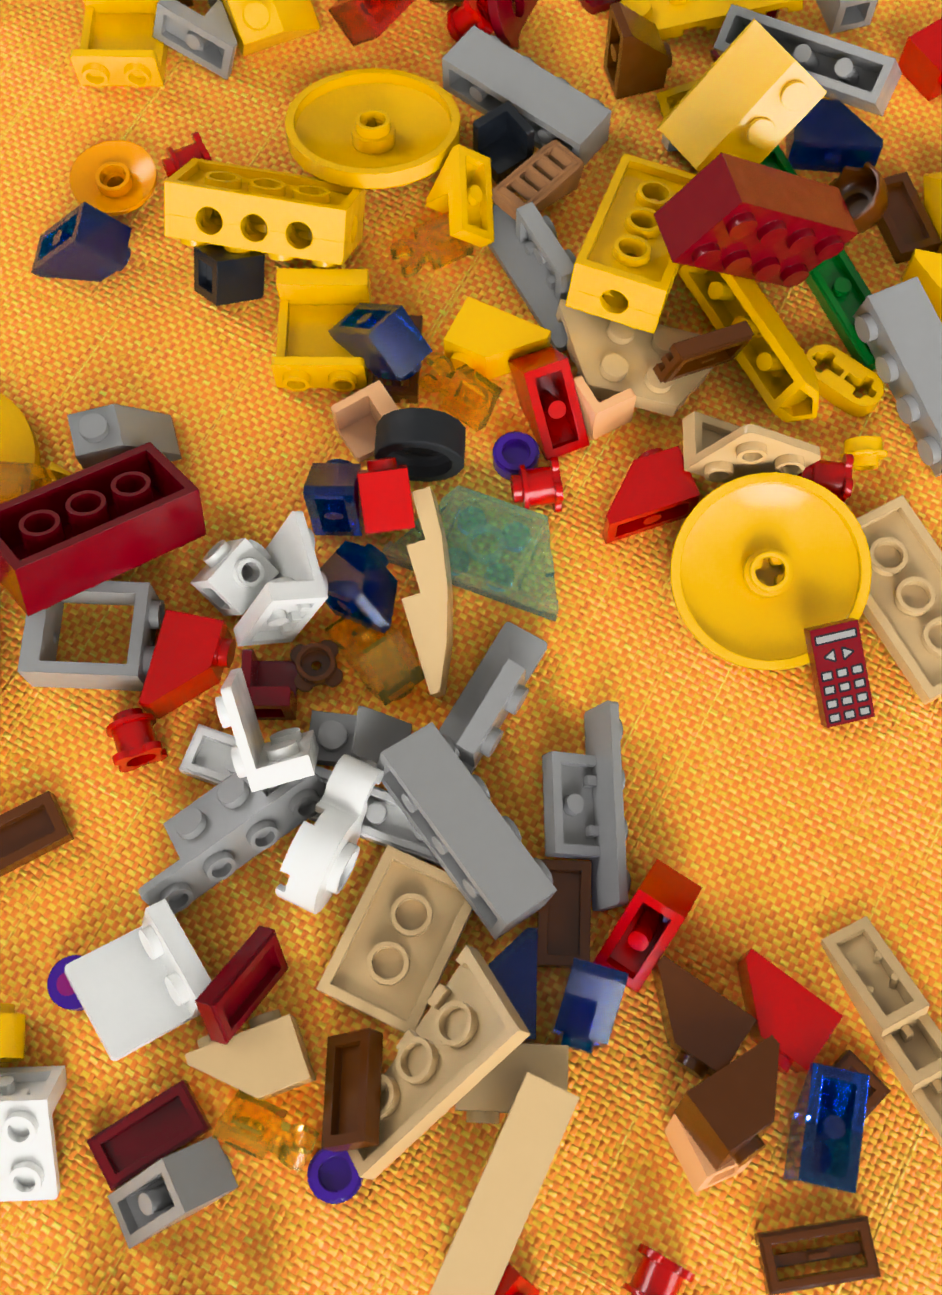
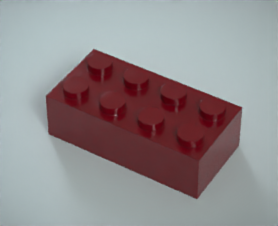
M722 152L653 214L673 263L785 287L796 286L805 281L811 270L824 260L838 255L844 249V245L859 234L838 187Z
M148 442L0 504V583L27 616H30L128 570L139 567L176 548H180L189 542L207 535L199 489L151 442Z

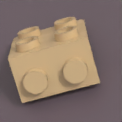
M696 411L682 419L684 471L703 476L710 482L727 483L743 476L769 472L797 475L802 473L806 467L821 459L819 446L755 424H747L740 427Z

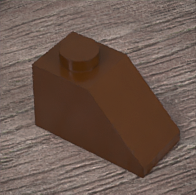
M620 2L610 4L603 67L616 100L664 88L667 69L672 66V52L669 43L662 41L656 25Z
M663 955L653 968L652 974L667 1044L678 1053L674 1061L690 1074L703 1080L706 1073L711 1076L731 1062L757 1019Z
M773 1035L687 1091L674 1111L716 1171L732 1159L740 1167L766 1147L761 1138L774 1122L780 1046Z

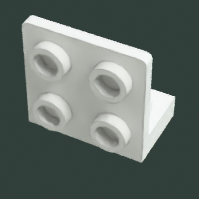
M292 511L266 547L271 556L269 562L279 573L264 586L233 628L238 647L292 642L328 599V581L326 575L320 570L315 553V537L312 530L307 526L303 511Z
M242 668L230 670L220 689L222 696L216 697L215 703L223 728L232 727L237 746L231 748V755L238 777H247L251 792L315 775L319 746L314 730L301 733L299 727L284 729L270 736L271 741L264 743Z
M166 899L145 908L140 927L66 964L64 970L69 983L112 1061L120 1060L201 1015L195 1000L212 982Z
M65 1065L0 1068V1202L54 1200L61 1190L52 1114L67 1086Z

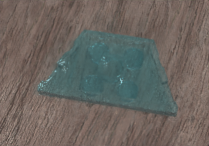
M457 485L441 499L438 505L448 544L452 585L556 622L559 604L556 597L555 571L550 548L548 516ZM419 518L414 521L415 528L408 531L394 544L390 541L383 547L381 552L382 560L414 571L406 545L425 539Z

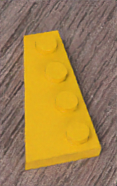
M803 0L620 1L621 4L654 23L662 40L683 36L685 29L694 27H705L706 31L721 28L723 25L722 21L725 20L731 4L764 15L768 11L787 8L788 13L803 10Z

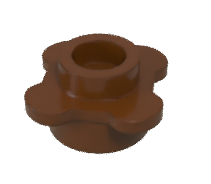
M323 640L321 643L298 644L291 650L290 658L296 664L297 669L294 683L300 691L309 692L313 687L320 685L334 688L342 682L343 673L337 668L336 663L339 649L335 642ZM314 662L321 663V668L319 670H314L312 668V664Z

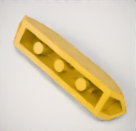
M680 264L678 274L716 330L743 321L748 322L754 335L735 358L772 413L786 423L817 418L819 385L811 363L756 282L748 278Z

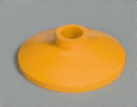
M108 140L87 148L77 157L70 170L69 186L75 200L84 209L98 215L117 216L132 212L142 206L153 194L158 175L153 158L143 147L130 141Z

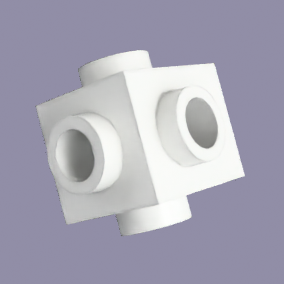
M246 538L227 542L223 539L206 553L203 558L206 566L190 583L224 616H236L244 614L264 586L273 580L279 571L269 562L271 559L270 554L258 542L251 539L247 540Z

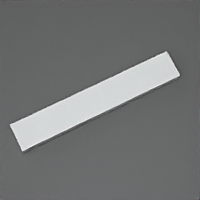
M198 724L179 767L180 772L212 785H218L236 772L231 755V748L237 746L235 737ZM316 765L315 773L327 785L332 771ZM284 784L269 787L266 790L270 795ZM374 786L367 801L368 808L363 819L359 838L384 847L388 844L417 859L442 867L387 790ZM317 813L309 818V820L316 822L321 814Z

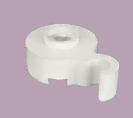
M343 754L328 779L322 799L315 806V811L321 815L314 825L303 821L288 849L280 871L290 876L287 885L280 883L276 887L275 893L278 897L316 915L328 903L333 893L337 895L343 889L359 855L360 847L357 845L368 808L367 801L375 784L379 785L384 776L383 770L348 754Z

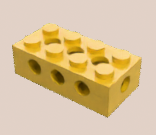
M623 153L575 261L565 306L655 334L680 264L672 262L653 214L696 176L695 174ZM627 254H635L638 257H632Z
M192 158L164 181L165 236L178 238L182 244L187 246L199 247L209 243L224 246V250L230 253L243 254L252 250L268 253L269 258L277 261H290L294 258L312 260V264L320 268H335L346 262L363 238L366 189L344 187L317 177Z

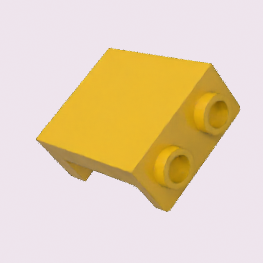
M83 0L85 12L80 49H72L70 54V60L80 86L164 87L168 46L152 37L157 3L160 0Z
M277 268L276 286L280 302L276 356L271 359V369L276 387L296 392L305 391L309 388H331L339 392H349L354 389L367 387L372 296L368 269Z

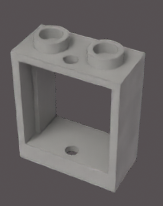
M104 581L47 609H43L30 616L26 614L17 672L32 687L142 691L155 649L156 630L161 629L165 615L164 601L159 599L150 582ZM64 603L134 606L127 664L56 661Z

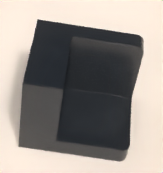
M507 101L474 121L473 150L491 158V177L499 184L534 154L535 132L533 127L517 109Z
M215 244L194 247V291L216 306L261 299L264 295L265 255L252 250L243 254L230 253L224 250V246Z

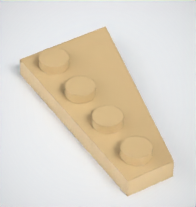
M466 944L455 960L460 965L446 985L439 983L427 1001L431 1007L415 1031L408 1029L395 1047L398 1050L397 1057L386 1073L381 1076L379 1145L347 1150L360 1178L374 1180L531 1035L480 951Z

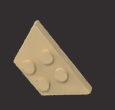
M560 299L556 318L558 322H563L567 333L568 341L566 347L571 361L577 366L578 372L576 376L581 375L596 398L606 400L626 389L632 388L636 395L634 407L673 417L685 403L691 392L697 390L705 381L708 373L714 368L711 367L666 383H660L653 368L656 364L662 363L661 358L665 354L671 352L669 348L674 343L699 336L700 334L661 324L657 325L655 334L567 307L565 306L566 300Z

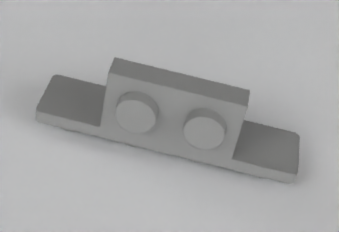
M532 201L516 209V221L494 203V242L488 246L539 326L551 330L550 343L554 349L561 353L567 350L568 336L563 322L557 321L556 312L560 299L567 300L576 257L570 249H563L557 239L553 222L547 215L542 216Z
M506 622L439 729L441 734H447L455 742L456 748L460 753V760L471 775L483 755L489 758L497 748L504 733L499 728L509 713L516 715L529 692V688L525 687L547 651L546 641L511 622Z
M609 700L586 711L584 714L585 754L550 751L542 755L545 856L592 861L591 899L593 911H607L626 906L631 885L626 860L628 824L624 818L623 800L626 780L621 759L623 725L619 719L618 702Z
M236 772L163 823L180 859L138 889L141 899L149 906L166 899L174 915L187 908L194 900L222 880L230 877L237 869L262 851L273 846L280 838L299 826L303 821L315 816L318 813L315 811V806L322 799L326 784L315 773L313 776L287 782L269 795L266 789L251 792L247 777L239 778Z

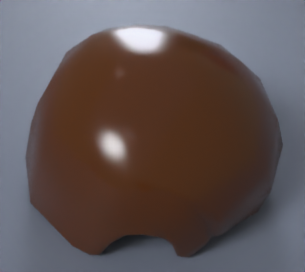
M865 162L863 167L845 166L839 177L828 184L839 188L858 233H863L875 226L881 220L888 207V186L880 172L869 162Z

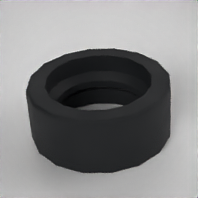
M429 408L394 410L383 415L377 423L374 458L396 457L397 466L407 465L410 481L432 482L445 480L457 475L464 468L466 428L457 418L445 412Z

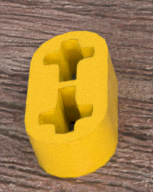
M829 344L815 345L807 351L806 356L815 372L821 397L845 413L855 417H864L875 411L884 394V384L875 372ZM822 363L830 366L829 370L826 369L822 373L815 370V367H819ZM860 388L866 389L868 391L867 395L862 396L860 399L853 395L854 391L857 392Z

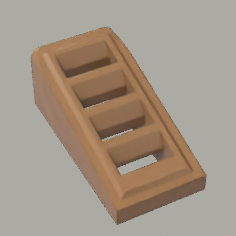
M553 140L540 148L492 189L493 203L515 221L516 209L531 201L540 212L577 189L584 169V163L558 140ZM517 192L518 194H520V195H521L524 199H526L527 201H526V202H523V201H522L519 197H517L514 193Z

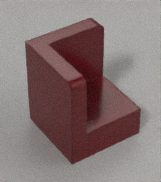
M243 649L241 668L257 720H296L298 688L294 683V679L297 676L296 664L293 661H258L253 649Z

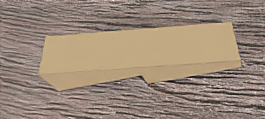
M529 1072L526 1073L429 1295L495 1294L578 1103L579 1096Z

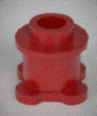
M463 0L461 6H453L449 9L447 13V29L455 42H458L473 25L488 35L494 32L489 16L488 0Z
M198 131L191 134L194 143L173 150L171 146L166 148L168 158L163 159L162 163L168 178L192 158L212 161Z
M845 453L842 462L819 460L806 467L797 476L818 483L845 503L847 498H850L853 489L852 467L854 456L853 454Z
M550 457V466L526 469L524 464L519 465V474L510 476L513 504L522 503L524 512H529L532 506L552 504L554 512H562L564 496L558 457Z
M130 708L115 714L113 722L106 727V734L114 739L117 753L112 756L113 764L118 766L120 772H130L141 766L156 763L168 757L166 748L162 747L161 741H157L154 733L155 715L143 713L141 708Z
M640 1243L637 1252L641 1253L643 1257L630 1284L624 1282L622 1288L629 1291L631 1295H677L683 1280L692 1283L696 1275Z

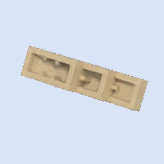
M428 486L411 492L425 539L406 545L420 593L402 598L401 600L431 696L439 698L446 695L452 654L453 587L448 544L437 497L431 487Z
M865 916L821 939V945L876 1045L942 1148V1032L928 1014L930 1004L869 918Z

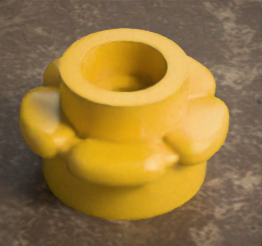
M859 436L843 441L844 453L840 454L839 458L842 460L845 453L853 454L852 470L865 471L878 468V461L887 457L888 451L883 450L881 437Z

